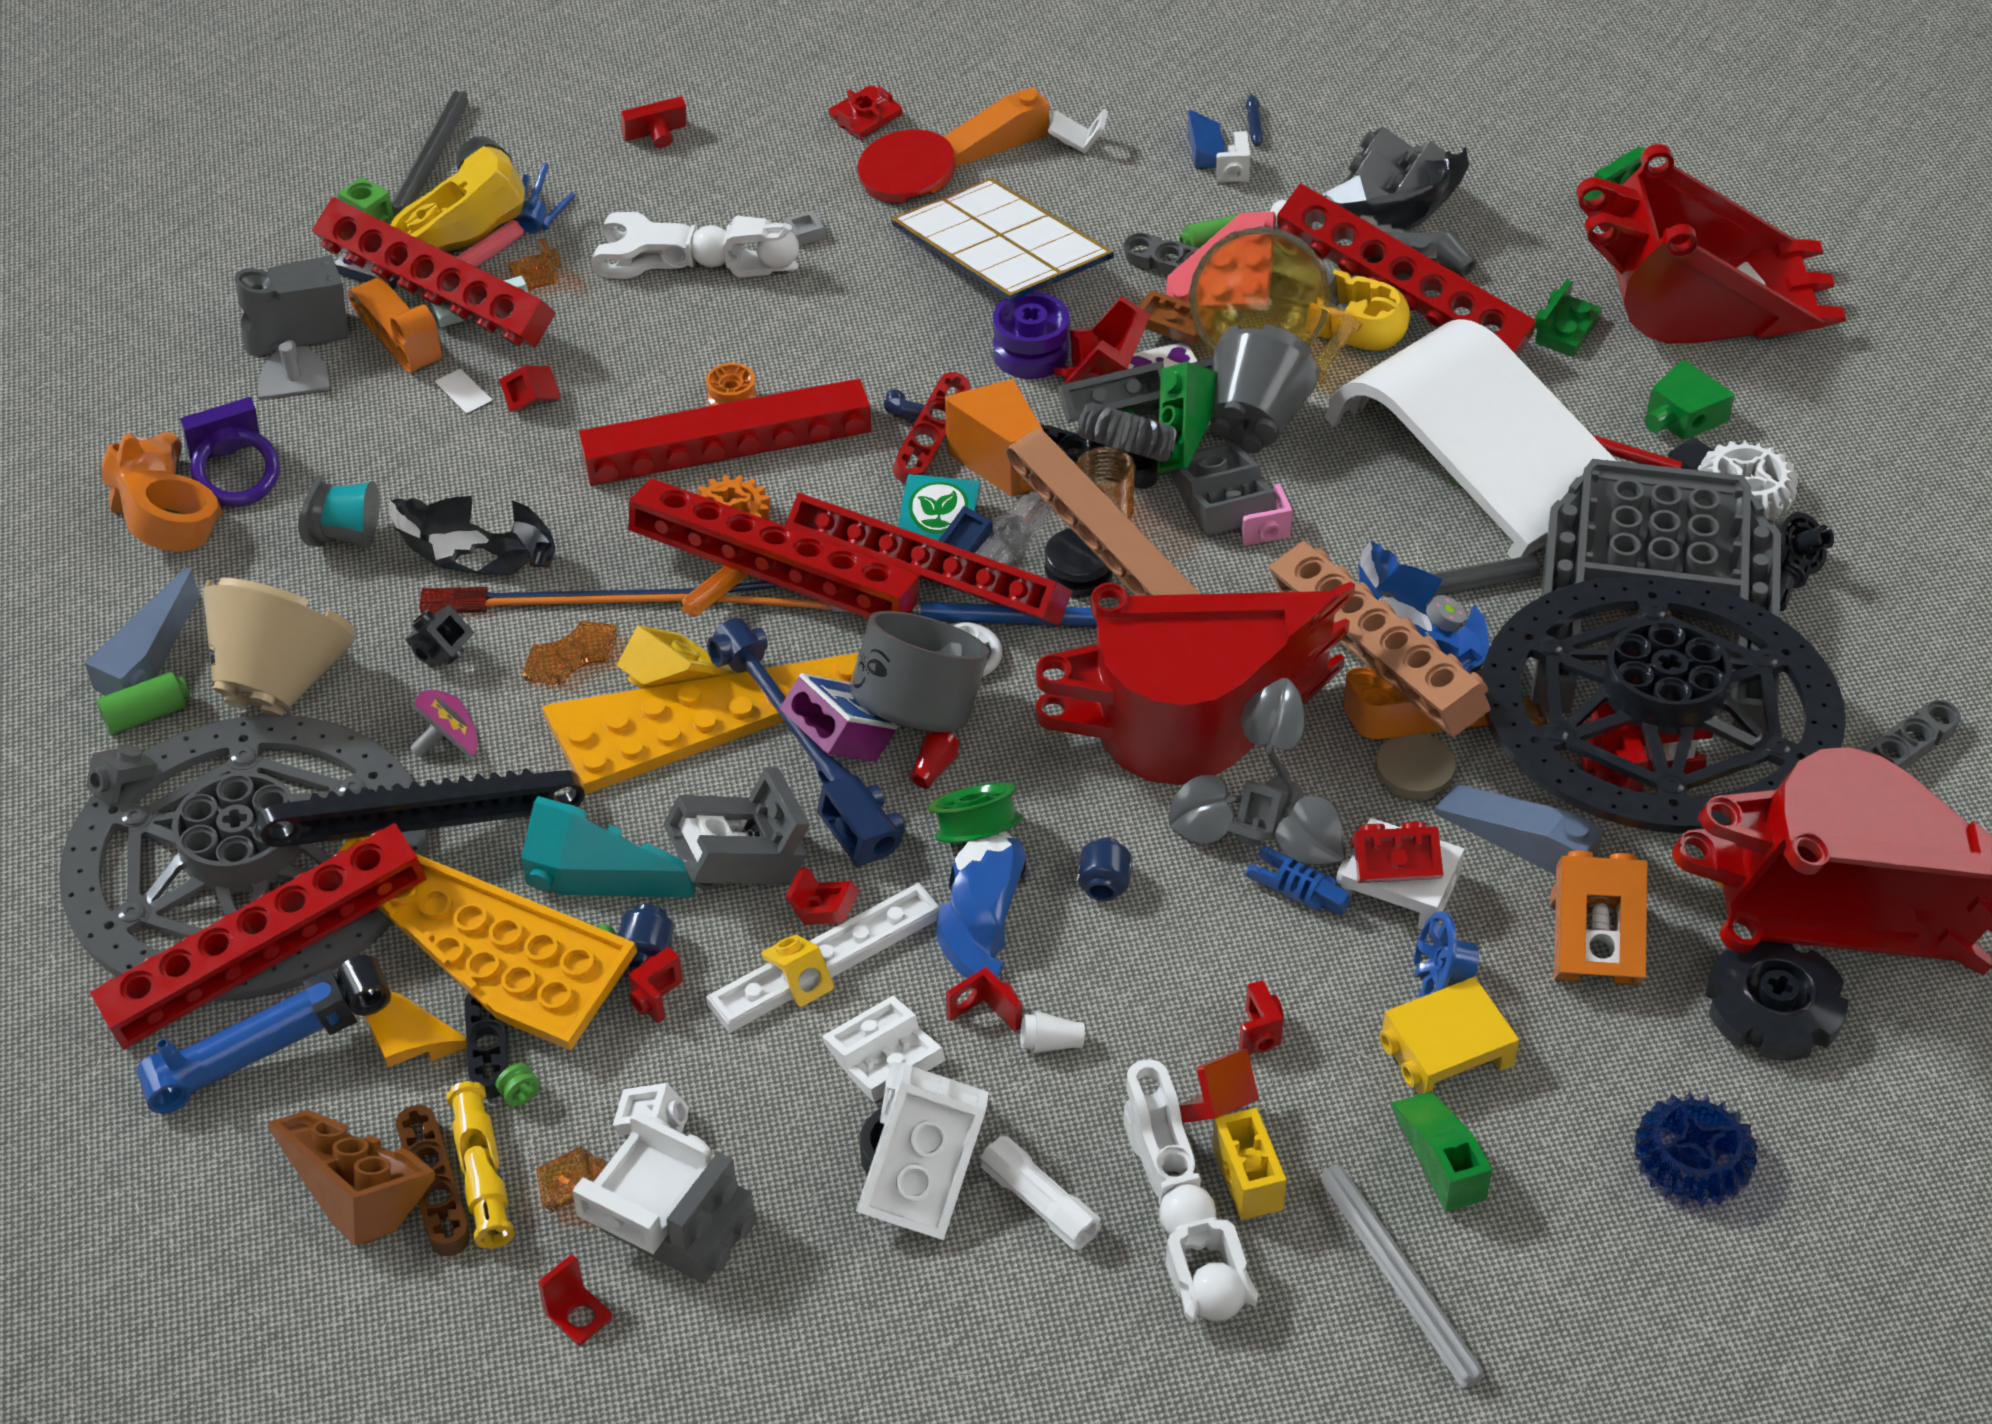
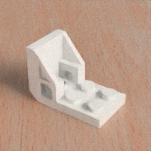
M892 1062L886 1079L880 1123L884 1124L856 1211L944 1240L986 1112L989 1092L904 1063Z

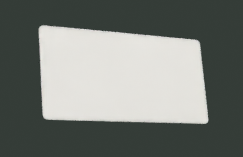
M458 369L435 381L466 413L492 401L462 369Z

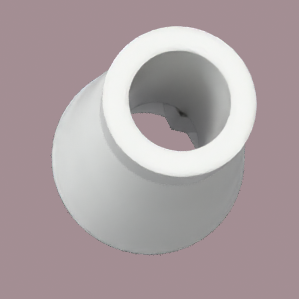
M1034 1011L1033 1015H1023L1020 1032L1022 1049H1031L1033 1054L1068 1048H1083L1085 1025L1083 1022H1074L1039 1011Z

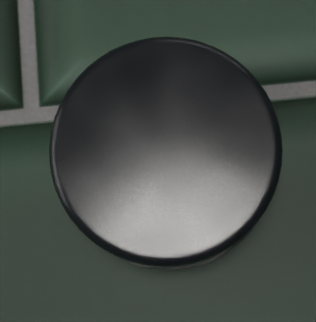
M1071 528L1056 533L1047 542L1045 547V577L1073 591L1071 596L1092 595L1093 590L1097 586L1111 582L1113 572Z

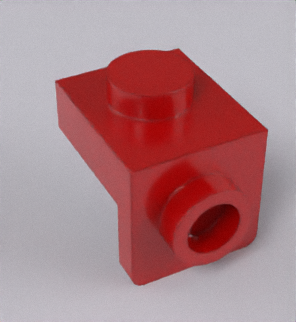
M1086 328L1069 329L1072 365L1053 367L1055 375L1065 376L1066 381L1070 374L1099 344L1097 336L1094 335V330Z
M800 868L786 893V900L804 925L845 923L859 894V890L853 881L818 883L809 868Z
M669 946L657 955L648 957L641 966L628 974L631 987L629 998L632 1005L640 1014L644 1015L647 1013L656 1023L665 1019L662 996L683 982L679 955Z
M1264 980L1247 984L1245 1011L1250 1021L1240 1026L1238 1048L1239 1050L1247 1049L1249 1054L1255 1052L1263 1053L1277 1045H1281L1284 1021L1283 1008L1278 996L1270 994Z

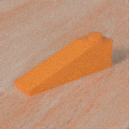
M1034 87L1022 89L1019 92L1003 97L943 136L953 147L956 167L1049 136V103Z

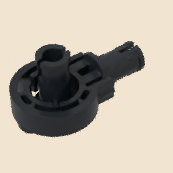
M1795 512L1780 517L1772 523V525H1776L1781 533L1780 611L1786 610L1793 588L1797 589L1805 586L1808 576L1822 569L1827 558V549L1831 548L1834 544L1833 531L1831 529L1827 530V525H1819L1813 517L1803 512Z

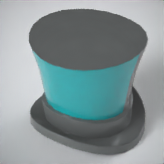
M317 475L309 489L299 515L298 530L302 541L310 547H321L325 542L331 543L335 539L369 549L376 533L379 518L380 498L376 483L369 481L351 485L332 486V484L322 483L323 476Z

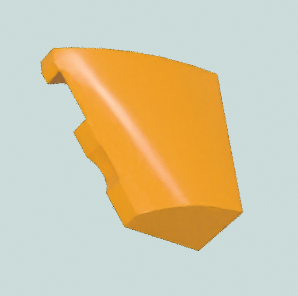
M390 991L391 999L384 1009L377 1013L363 1016L376 1047H379L387 1067L394 1066L424 1053H428L432 1062L467 1048L466 1038L463 1034L396 992Z

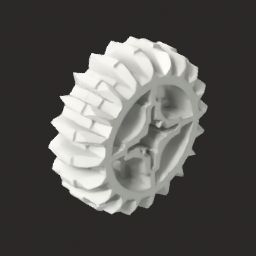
M1745 440L1741 445H1737L1732 441L1728 443L1727 447L1717 445L1715 451L1707 452L1706 457H1704L1701 465L1698 467L1699 471L1744 475L1752 487V494L1759 498L1764 506L1763 514L1767 520L1775 521L1780 515H1786L1792 502L1795 501L1798 474L1793 470L1794 464L1786 462V455H1776L1774 447L1769 449L1762 448L1760 442L1756 446L1749 445Z

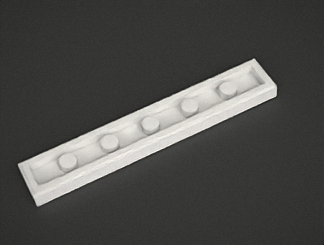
M918 882L847 920L845 923L810 940V942L819 946L832 978L937 921L939 905ZM771 963L765 964L706 996L707 1006L728 1033L794 999L783 970ZM808 968L801 973L799 986L803 991L816 987L819 981L818 971L815 968Z

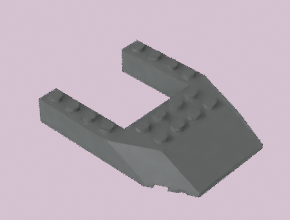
M1592 459L1584 468L1583 475L1577 477L1571 483L1565 496L1561 500H1557L1550 509L1540 597L1564 586L1587 580L1617 576H1656L1691 581L1721 589L1757 604L1780 618L1781 533L1775 524L1770 525L1763 514L1764 506L1759 498L1752 494V487L1744 475ZM1581 618L1560 627L1551 633L1550 636L1560 640L1579 634ZM1733 631L1732 642L1754 651L1762 649L1753 641ZM1535 659L1531 709L1548 711L1545 663ZM1559 668L1562 713H1571L1577 674ZM1776 674L1773 677L1778 705L1779 674ZM1754 680L1732 688L1731 697L1763 731L1767 732L1760 681ZM1730 715V725L1746 732Z

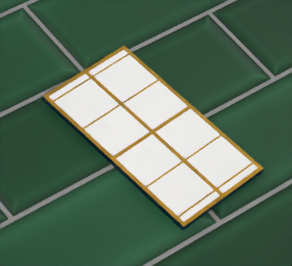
M993 178L891 218L892 225L1010 302L1114 258L1112 250Z

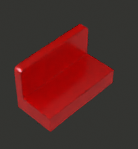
M1247 1049L1234 1051L1197 1067L1202 1095L1179 1104L1182 1123L1216 1119L1259 1100Z

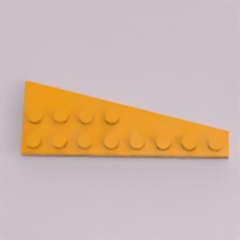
M858 653L765 669L785 697H787L801 673L850 682ZM748 671L542 706L543 716L571 769L579 776L585 795L784 722Z

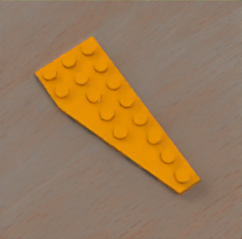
M370 836L347 839L338 852L345 851ZM416 854L427 880L377 908L481 1005L490 1011L495 1018L571 1051L637 954L635 942Z

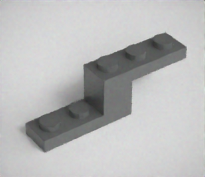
M1213 358L1193 362V364L1212 370ZM1163 361L1060 385L1058 392L1067 423L1079 421L1085 404L1091 402L1117 410L1131 408L1136 415L1159 410L1161 369L1164 368Z

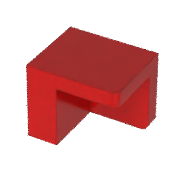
M524 365L498 379L510 412H520L539 401L555 402L561 398L550 366Z

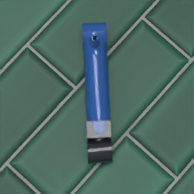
M369 955L352 957L338 968L337 977L331 968L303 981L306 990L183 1050L178 1051L176 1046L170 1043L168 1039L159 1040L156 1045L159 1053L152 1054L143 1059L136 1070L148 1108L152 1112L159 1114L176 1111L185 1106L190 1100L191 1093L324 1028L329 1035L345 1029L358 1022L355 1014L366 1016L384 1009L390 1002L391 992L377 959Z

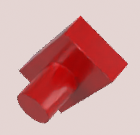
M682 96L620 111L621 133L625 142L651 136L656 148H665L673 141L670 130L686 127V103Z

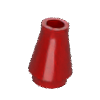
M931 732L926 734L914 769L909 775L910 780L921 788L929 789L933 782L958 758V749L960 747L958 739L949 732Z

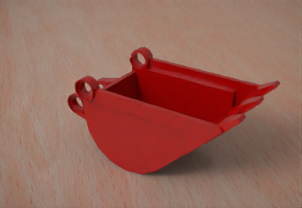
M1654 144L1646 148L1640 158L1642 166L1623 185L1600 178H1588L1578 185L1576 189L1578 203L1581 210L1588 216L1585 221L1588 241L1614 267L1629 322L1644 336L1667 344L1702 343L1755 334L1756 338L1820 329L1825 326L1846 322L1843 307L1818 306L1814 292L1834 288L1835 283L1832 275L1822 272H1807L1803 259L1823 255L1820 241L1791 237L1674 166V159L1668 146ZM1664 157L1667 159L1661 166H1649L1650 161L1654 158ZM1598 190L1602 192V195L1595 200L1584 199L1585 195L1591 191ZM1598 226L1604 233L1597 234L1593 230ZM1744 262H1748L1763 279L1766 286L1738 270L1737 267Z
M1350 581L1330 591L1127 596L1126 590L1116 583L1100 584L1093 590L1091 596V612L1097 619V644L1045 655L1037 662L1036 684L1046 694L1040 696L1035 704L1036 720L1041 727L1048 730L1100 738L1104 749L1121 768L1147 781L1183 785L1201 775L1216 776L1234 765L1256 745L1246 738L1241 725L1244 706L1255 693L1281 678H1288L1298 689L1305 705L1343 669L1345 657L1339 654L1329 659V653L1349 632L1350 621L1345 618L1334 623V616L1354 596L1355 584ZM1110 597L1118 600L1120 604L1115 608L1107 609L1100 606L1098 602L1103 598ZM1055 668L1063 671L1065 675L1059 680H1049L1044 677L1043 673L1048 669ZM1049 704H1057L1064 711L1060 715L1049 716L1042 709Z
M1852 747L1820 749L1798 761L1776 790L1721 795L1709 799L1698 815V822H1701L1704 829L1689 830L1683 833L1672 849L1673 860L1679 868L1685 872L1723 883L1728 918L1720 928V937L1726 947L1734 952L1748 953L1761 940L1958 961L1965 967L1982 975H1985L1992 968V958L1976 943L1987 930L1992 932V835L1974 820L1968 824L1915 777L1883 756ZM1716 810L1725 814L1729 819L1730 825L1725 826L1716 822L1711 815V811ZM1685 844L1698 847L1704 858L1695 859L1686 852ZM1733 924L1745 926L1750 931L1751 939H1743L1738 936L1733 929Z

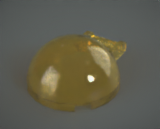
M1258 226L1257 228L1232 232L1212 245L1201 258L1192 276L1189 301L1194 321L1193 325L1205 345L1213 352L1221 334L1228 328L1238 324L1243 329H1263L1264 324L1273 325L1291 332L1310 346L1318 337L1327 319L1328 312L1343 321L1315 362L1317 367H1321L1318 379L1321 383L1327 378L1325 372L1354 330L1359 331L1363 325L1330 302L1331 292L1327 272L1315 251L1303 240L1284 230Z

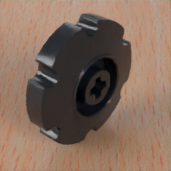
M1760 940L1754 949L1748 953H1737L1730 949L1725 950L1712 966L1705 992L1706 997L1712 999L1709 1016L1717 1029L1729 1041L1738 1047H1743L1746 1044L1753 1045L1759 1049V1056L1774 1060L1804 1059L1810 1057L1813 1045H1820L1823 1048L1829 1047L1838 1037L1848 1010V1000L1840 996L1844 981L1835 967L1814 950L1806 953L1800 952L1794 948L1793 944Z

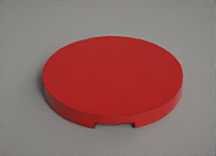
M908 129L887 134L870 144L859 158L857 172L865 192L870 196L885 202L906 203L908 202L907 198L920 196L927 192L932 195L942 189L952 178L956 162L953 147L945 137L929 130Z

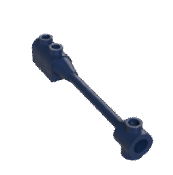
M741 618L729 619L722 623L715 630L713 637H710L707 641V650L712 663L716 667L729 665L734 672L738 673L748 671L815 763V768L822 782L817 813L856 867L889 856L901 843L902 835L905 831L902 817L897 812L886 814L882 809L884 806V796L878 785L866 787L860 777L850 773L832 756H829L779 709L786 697L760 662L768 647V640L764 630L760 627L751 630Z

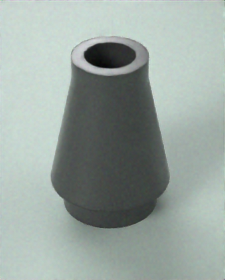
M1444 228L1436 232V261L1459 272L1462 276L1468 275L1475 268L1477 260L1470 255L1453 231H1447Z

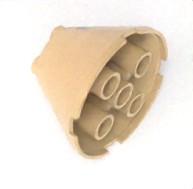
M220 578L218 585H212L213 581L209 579L203 588L213 690L225 695L224 702L231 706L246 709L247 705L250 704L261 707L260 711L267 715H284L285 711L354 644L357 631L352 624L330 609H327L326 614L323 615L308 608L309 599L294 593L236 578Z

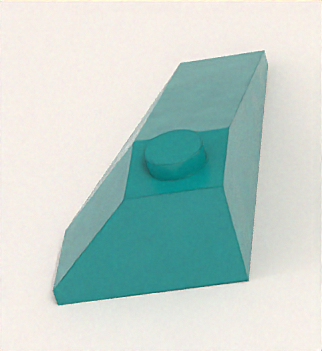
M540 796L534 801L521 856L527 885L540 891H551L561 895L693 898L696 892L695 883L692 882L681 859L649 843L639 847L621 836L623 830L611 824L606 830L586 820L588 813L575 806Z

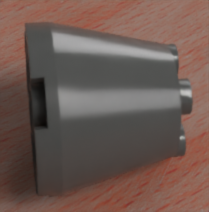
M1238 324L1225 330L1219 337L1213 354L1212 371L1217 372V380L1212 407L1214 412L1209 425L1211 433L1218 437H1224L1231 442L1233 441L1249 453H1258L1262 447L1273 444L1317 385L1321 367H1317L1310 355L1312 348L1298 336L1273 325L1264 324L1263 329H1243Z

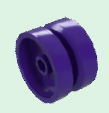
M1024 292L1009 296L996 306L992 315L994 333L993 355L995 363L1002 371L1018 378L1038 379L1053 375V367L1066 365L1069 357L1068 334L1070 316L1068 308L1059 299L1045 293Z

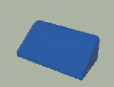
M1188 110L1187 130L1195 168L1216 167L1217 154L1225 152L1220 123L1195 111Z

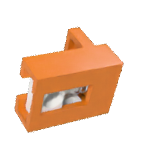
M1583 850L1570 851L1568 856H1561L1556 865V882L1550 894V906L1555 907L1554 980L1579 982L1581 975L1614 976L1613 984L1640 985L1646 978L1648 861L1636 860V855L1630 853H1614L1610 855V858L1593 857L1592 852ZM1587 909H1592V913H1589L1592 915V921H1590L1592 929L1590 930L1586 929ZM1609 910H1615L1614 931L1610 930L1612 926L1609 924ZM1590 942H1604L1610 949V957L1606 959L1595 957L1590 950Z

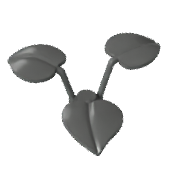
M1281 678L1255 693L1247 701L1241 716V725L1246 738L1253 744L1266 745V753L1278 773V777L1268 780L1265 785L1289 792L1284 809L1288 817L1282 819L1276 826V841L1284 854L1296 861L1313 865L1338 863L1346 859V852L1343 843L1342 821L1337 808L1332 802L1321 796L1304 797L1301 786L1296 782L1288 780L1289 772L1284 770L1274 752V747L1284 751L1294 749L1302 740L1306 728V714L1301 695L1290 679ZM1201 775L1195 777L1178 791L1172 801L1168 820L1170 828L1194 842L1201 844L1218 842L1230 832L1225 830L1227 822L1234 821L1235 818L1234 811L1229 804L1241 803L1242 795L1227 797L1226 783L1218 776Z

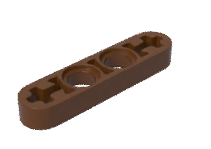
M413 1105L407 1107L396 1119V1129L401 1147L413 1152L418 1158L425 1155H435L440 1158L438 1163L431 1168L435 1171V1180L418 1201L429 1243L437 1254L454 1256L461 1253L468 1246L470 1231L437 1120L433 1111L427 1106ZM421 1123L425 1140L416 1141L412 1125ZM441 1189L450 1193L449 1198L441 1204L433 1205L425 1201L427 1196L435 1190ZM449 1217L454 1236L445 1238L440 1220Z

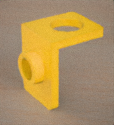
M797 934L784 938L761 952L762 958L765 961L783 970L796 1005L803 1007L834 989L833 981L819 946ZM808 968H815L819 973L818 984L810 991H803L799 986L801 973Z

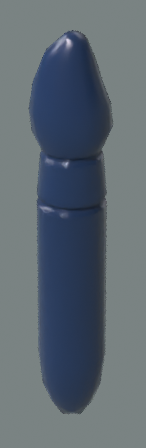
M1250 94L1245 105L1250 139L1253 145L1260 146L1263 141L1259 112L1260 103L1256 96Z

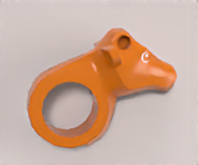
M161 432L153 438L125 434L120 443L107 446L101 464L102 481L110 487V510L113 513L123 511L125 522L131 534L145 544L155 548L182 552L205 545L212 536L215 522L223 512L218 499L209 488L188 477L176 475V466L181 456V440L172 432ZM163 509L174 510L183 514L171 513Z

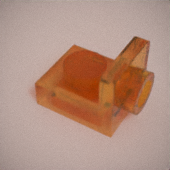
M545 238L538 239L540 254L523 257L520 260L508 263L511 278L522 275L528 291L558 283L556 269L561 267L560 258L556 248L550 249Z
M580 1146L536 1168L542 1206L550 1212H554L574 1202L572 1190L582 1177L594 1182L607 1166L606 1162L600 1157H595L584 1147Z

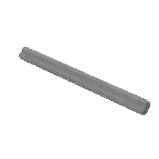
M1339 1164L1326 1168L1322 1172V1184L1454 1378L1465 1389L1479 1383L1483 1375L1482 1367L1346 1170Z

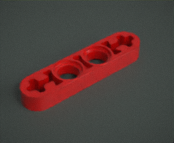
M948 372L942 375L897 453L892 469L895 477L902 483H906L908 474H926L946 438V420L939 421L934 419L930 411L939 409L945 412V396L951 387L958 389L954 394L970 390V383L962 374ZM920 434L927 435L933 440L934 444L931 446L921 445L917 442L916 436ZM912 455L918 457L916 465L912 469L906 468L905 466L910 462Z

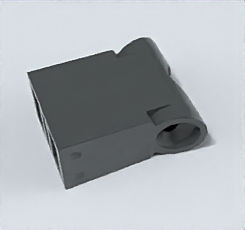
M332 255L270 267L268 272L261 269L248 268L240 270L235 274L237 300L244 311L241 320L243 344L248 354L253 356L270 354L287 340L294 341L298 347L349 339L343 283Z

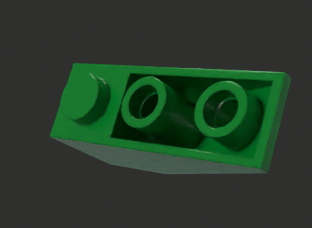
M1190 362L1161 369L1159 422L1173 426L1177 434L1175 437V447L1171 451L1169 460L1158 461V474L1188 468L1214 412L1212 407L1217 372Z
M1432 1091L1392 1102L1391 1108L1444 1212L1485 1201L1487 1199L1492 1168L1474 1134Z

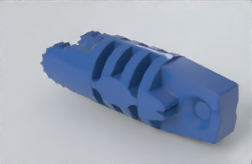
M1262 845L1260 848L1259 857L1269 865L1271 864L1279 869L1278 873L1275 874L1256 864L1250 865L1246 870L1245 875L1249 879L1278 893H1282L1292 900L1303 903L1305 906L1316 911H1320L1323 908L1343 916L1350 905L1349 892L1336 886L1337 882L1334 878L1318 872L1306 864L1297 862L1266 845Z

